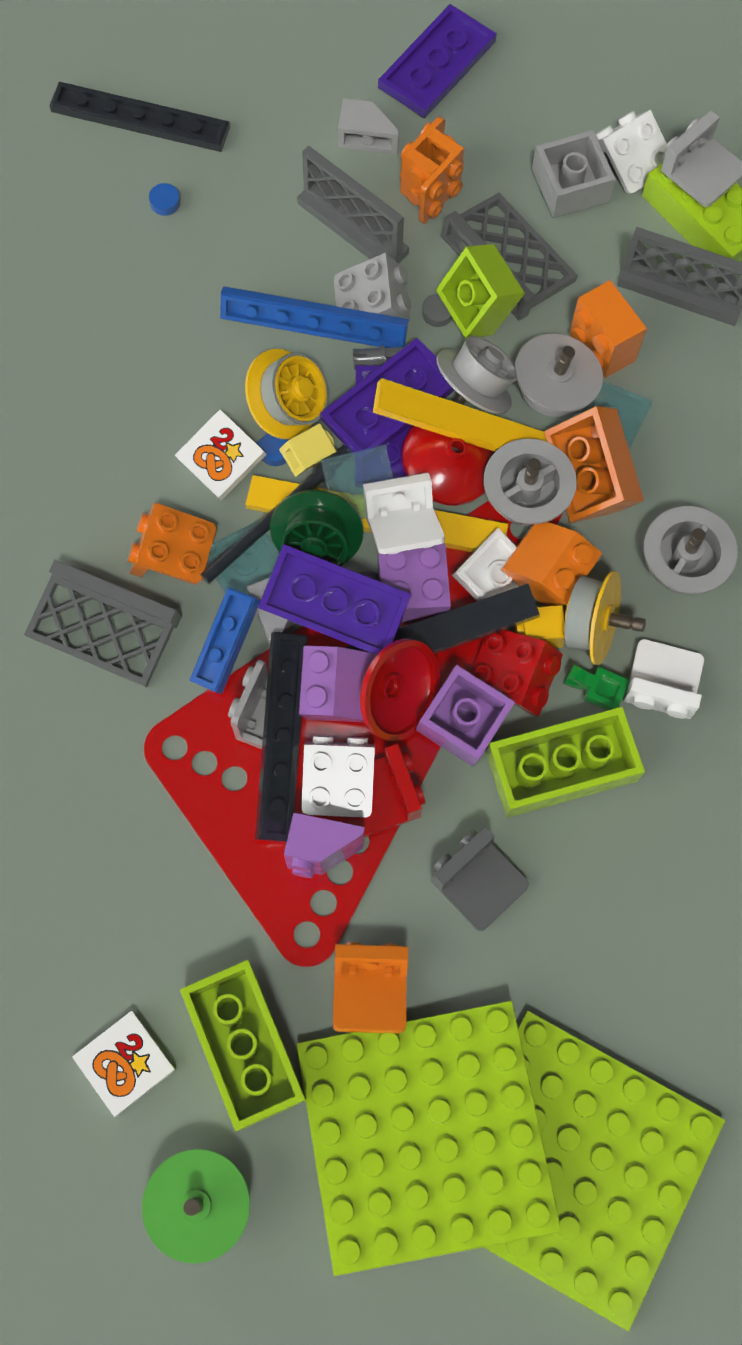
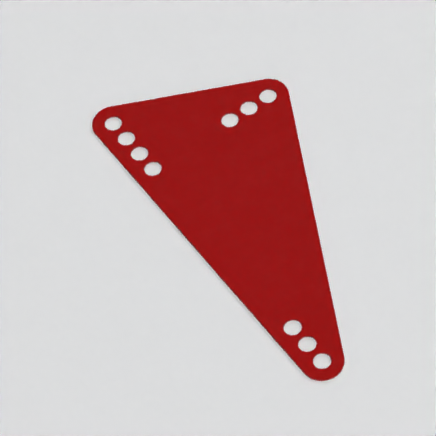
M489 500L466 515L508 524L506 536L516 547L522 541V539L516 538L511 533L510 526L512 522L502 517ZM563 513L548 522L558 525ZM446 548L451 611L477 600L452 576L469 558L472 552ZM405 622V623H401L400 626H399V628H402V627H405V626H408V625H411V624H414V623H417V622ZM305 626L291 633L307 636V646L342 648L351 646L348 643ZM485 637L435 654L440 668V689L456 665L471 674ZM269 648L229 676L222 694L208 689L156 724L145 739L144 755L150 768L281 955L288 962L296 966L313 967L325 962L335 951V944H338L400 825L368 836V848L363 853L354 854L345 860L352 866L353 876L344 885L332 883L328 879L327 872L323 875L313 874V878L292 874L293 869L287 868L284 857L287 842L255 840L262 749L235 738L231 726L232 718L228 717V713L233 700L236 697L240 699L245 686H242L247 669L250 666L255 667L257 661L262 660L266 662L268 671ZM301 716L294 813L306 815L302 811L304 744L306 741H313L314 735L333 736V742L347 743V737L368 738V744H375L374 760L384 757V748L398 743L401 753L407 752L410 757L413 772L409 773L413 785L419 784L420 786L441 746L418 731L404 740L387 741L371 733L364 722L307 720ZM172 736H179L187 743L186 754L178 760H170L162 752L164 741ZM202 751L211 752L217 759V767L214 772L205 776L197 774L192 768L194 756ZM230 767H240L247 774L246 785L238 791H230L222 784V775ZM308 815L349 824L345 816ZM326 890L335 896L337 905L332 914L319 916L312 911L310 906L311 898L318 891ZM302 922H312L319 928L320 938L313 947L303 948L294 940V930Z

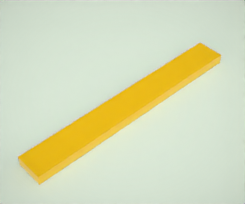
M253 475L245 503L246 509L269 513L300 484ZM318 487L314 489L337 494L351 503L361 517L364 532L371 533L366 519L364 496ZM434 510L444 532L446 548L473 553L497 528L505 535L507 534L508 524Z

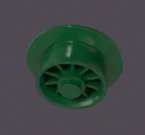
M305 490L288 496L276 507L270 522L271 538L279 552L284 544L338 566H342L357 553L362 544L364 534L363 522L353 505L337 494L322 490Z

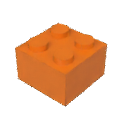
M609 280L578 297L570 328V336L585 344L595 354L600 362L603 377L607 378L636 361L647 328L612 281Z

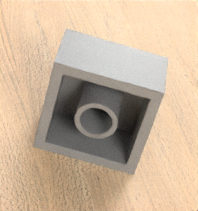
M593 130L541 144L535 148L532 171L553 218L610 202L616 179Z

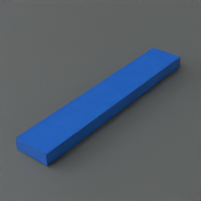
M225 286L221 290L220 319L381 347V345H385V348L406 346L409 319Z

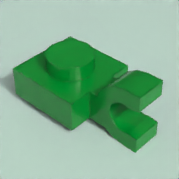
M573 665L563 684L575 689L587 690L583 700L605 710L619 708L630 680L601 667H598L593 675Z

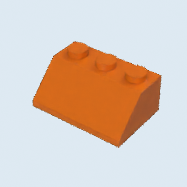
M596 406L544 431L546 442L559 448L569 458L576 473L577 485L575 495L571 504L566 509L570 523L616 513L644 501L617 409Z

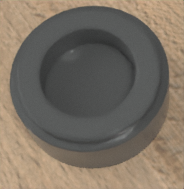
M438 294L431 295L424 301L422 315L426 323L434 327H442L452 320L451 314Z

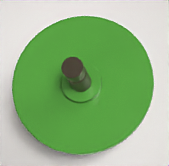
M202 1149L183 1151L165 1160L150 1177L142 1200L143 1222L151 1241L162 1253L184 1263L208 1262L229 1251L243 1234L250 1212L248 1187L239 1169L226 1157L216 1152Z

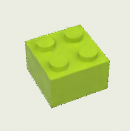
M494 244L466 246L436 289L465 339L469 336L484 337L494 335L525 294Z

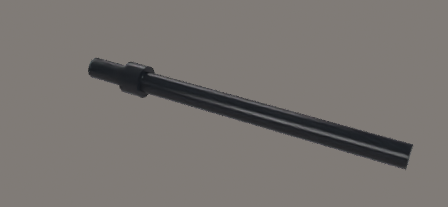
M342 446L327 461L322 460L313 468L314 472L288 496L305 490H314L322 482L327 483L336 475L335 470L352 456V452L346 446ZM276 507L200 574L206 583L210 584L270 530L271 517Z

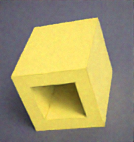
M320 423L288 440L279 449L295 477L315 467L322 460L326 461L337 452L334 448L332 436L322 428Z

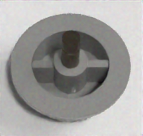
M519 439L503 445L491 456L484 472V490L489 502L502 517L520 527L542 524L557 518L569 507L576 491V473L569 458L556 446L538 439Z
M680 506L663 512L651 523L644 539V557L649 570L655 576L657 582H660V585L670 589V591H674V593L690 595L712 591L721 586L730 577L737 563L738 546L732 530L722 518L704 508Z

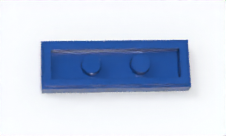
M230 587L227 588L189 681L216 693H223L261 600Z

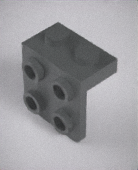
M486 827L479 833L474 829L470 831L459 842L462 848L453 857L448 853L444 855L433 866L436 873L433 874L431 881L478 931L485 930L529 886L526 878L492 844L495 836Z

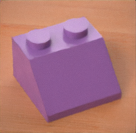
M304 646L299 715L307 720L364 722L360 708L361 685L370 663L377 655L342 647Z
M293 813L284 852L287 868L293 869L292 874L305 878H313V874L323 875L363 849L365 827Z

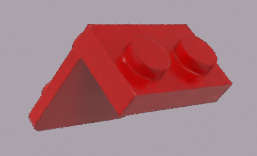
M502 630L485 636L471 674L515 702L514 705L526 713L539 717L542 708L548 701L549 689L554 676L560 671L563 654L546 641Z
M398 743L384 748V757L374 760L372 813L370 816L347 817L349 824L365 827V837L421 818V805L426 804L420 785H413L409 773L413 772L410 757L407 752L401 753Z

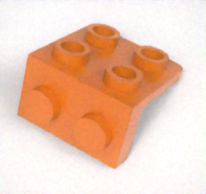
M441 116L437 117L432 123H427L422 129L420 136L413 143L409 142L401 153L400 193L406 196L415 206H419L421 186L439 167L438 164L426 157L427 136L434 128L444 134L445 119Z
M436 128L427 136L426 157L438 164L439 167L420 188L419 221L423 224H426L430 218L435 219L442 211L444 203L450 197H456L463 185L461 178L464 169V148L457 144L450 135H444Z
M155 502L148 514L142 513L136 531L141 533L138 544L133 542L127 561L132 563L129 574L142 578L146 571L150 569L194 585L198 584L202 580L200 574L205 570L215 536V524Z
M348 942L344 945L335 944L334 1030L338 1032L400 1034L405 1031L408 947L399 946L394 943H385L380 946L363 945L358 942Z

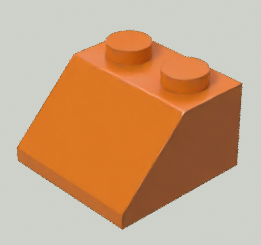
M550 522L534 524L501 568V571L508 577H511L519 586L529 583L533 597L545 607L564 606L568 603L573 587L581 576L588 575L602 555V552L576 531Z

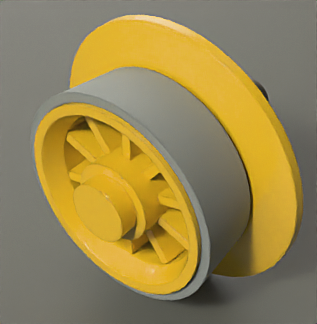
M270 349L259 354L252 361L248 369L245 381L248 407L258 425L273 437L285 440L294 438L308 430L314 422L319 420L320 413L327 407L328 387L325 376L318 364L305 354L292 353L284 349Z
M611 571L606 576L604 582L581 576L573 587L565 611L564 639L566 647L568 649L590 650L591 662L594 665H600L606 658L616 627L644 632L646 626V619L633 618L632 616L619 614L621 578L617 571Z

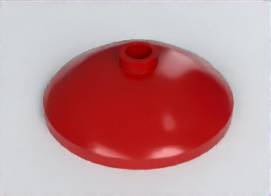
M413 426L403 442L401 459L406 476L429 473L432 481V499L434 502L449 506H459L471 503L485 493L484 472L494 451L466 443L460 438H451ZM452 447L458 449L460 453L453 451Z
M413 639L397 640L382 649L370 663L361 685L360 708L365 725L375 736L387 741H400L417 732L416 728L419 721L440 690L439 663L434 652L426 644Z

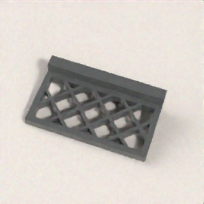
M308 145L302 151L304 191L297 196L298 205L369 259L387 253L399 264L409 254V246L403 242L404 217Z
M500 193L495 194L460 215L457 211H454L446 216L441 237L458 256H460L466 246L487 245L485 242L487 240L502 243V250L499 253L504 261L522 264L521 272L511 270L525 292L524 296L511 311L519 321L528 316L531 308L577 280L578 275ZM497 205L505 214V217L489 215L488 210ZM469 220L483 222L482 230L472 229L467 222ZM487 223L504 226L503 234L486 231ZM508 227L520 229L524 234V238L509 236ZM507 244L523 247V255L507 253ZM528 248L539 250L544 255V259L527 256ZM527 265L543 268V275L526 274ZM548 269L559 271L564 278L561 280L548 278ZM525 282L542 285L541 292L534 295L525 285Z
M636 227L617 286L732 326L736 325L742 310V279L737 280L733 276L735 273L742 275V262ZM640 241L652 244L653 247L646 249ZM672 253L681 254L684 258L676 259ZM661 255L665 262L658 263L654 257ZM702 263L713 265L714 268L706 269ZM692 266L696 272L688 273L684 267ZM722 276L726 282L717 283L714 277Z
M54 559L49 570L52 575L24 635L147 688L173 629L178 627L182 616L172 608ZM60 585L69 590L73 601L55 607L52 597L57 586ZM76 593H79L84 597L77 599ZM90 600L98 601L103 614L85 620L80 604ZM105 605L110 606L114 609L107 612ZM75 607L81 623L63 629L58 613ZM122 612L129 614L133 626L115 633L110 617ZM51 616L54 617L58 632L46 637L36 633L41 620ZM135 617L145 622L137 624ZM105 619L111 635L94 642L88 626ZM151 625L162 628L163 631L159 640L146 646L140 630ZM83 628L89 644L78 649L71 648L66 635ZM135 632L141 648L124 655L118 639ZM61 637L63 644L54 640ZM113 641L119 657L108 662L101 661L96 647ZM154 649V651H153V653H152V655H151V658H150L148 651H151V650ZM91 650L93 657L85 654L84 652ZM144 654L147 666L142 677L130 673L126 660ZM122 663L123 669H120L114 665Z

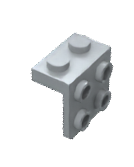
M711 110L701 119L695 118L687 127L686 132L680 137L675 136L669 141L664 150L666 155L661 171L704 207H710L742 179V161L713 138L720 117Z
M383 253L337 273L334 276L336 306L409 319L408 324H410L409 310H411L412 306L407 294L406 283L408 282V273L405 267L398 264L387 253Z
M258 660L255 667L250 666L247 669L242 686H245L240 699L236 697L233 700L228 713V717L232 718L231 726L235 738L259 749H262L268 679L266 662Z

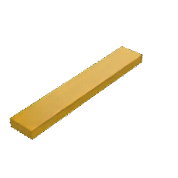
M383 378L377 383L373 413L444 436L460 438L466 443L494 452L503 445L519 439H538L546 442L544 431Z

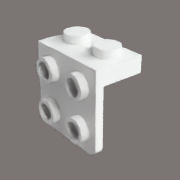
M651 110L639 115L632 111L618 119L620 124L618 127L612 129L610 125L595 134L603 153H607L625 192L628 194L634 193L645 186L648 173L661 165L666 155L664 150L667 143Z
M429 473L363 484L366 519L380 554H397L401 551L430 548L444 543V532L433 509L432 481Z
M646 639L640 640L636 648L624 702L631 703L641 709L661 711L675 718L691 719L698 710L702 695L697 694L704 657L699 653Z
M314 735L313 741H306L304 744L303 813L306 815L370 816L372 813L375 744H368V738L347 737V743L333 742V736Z

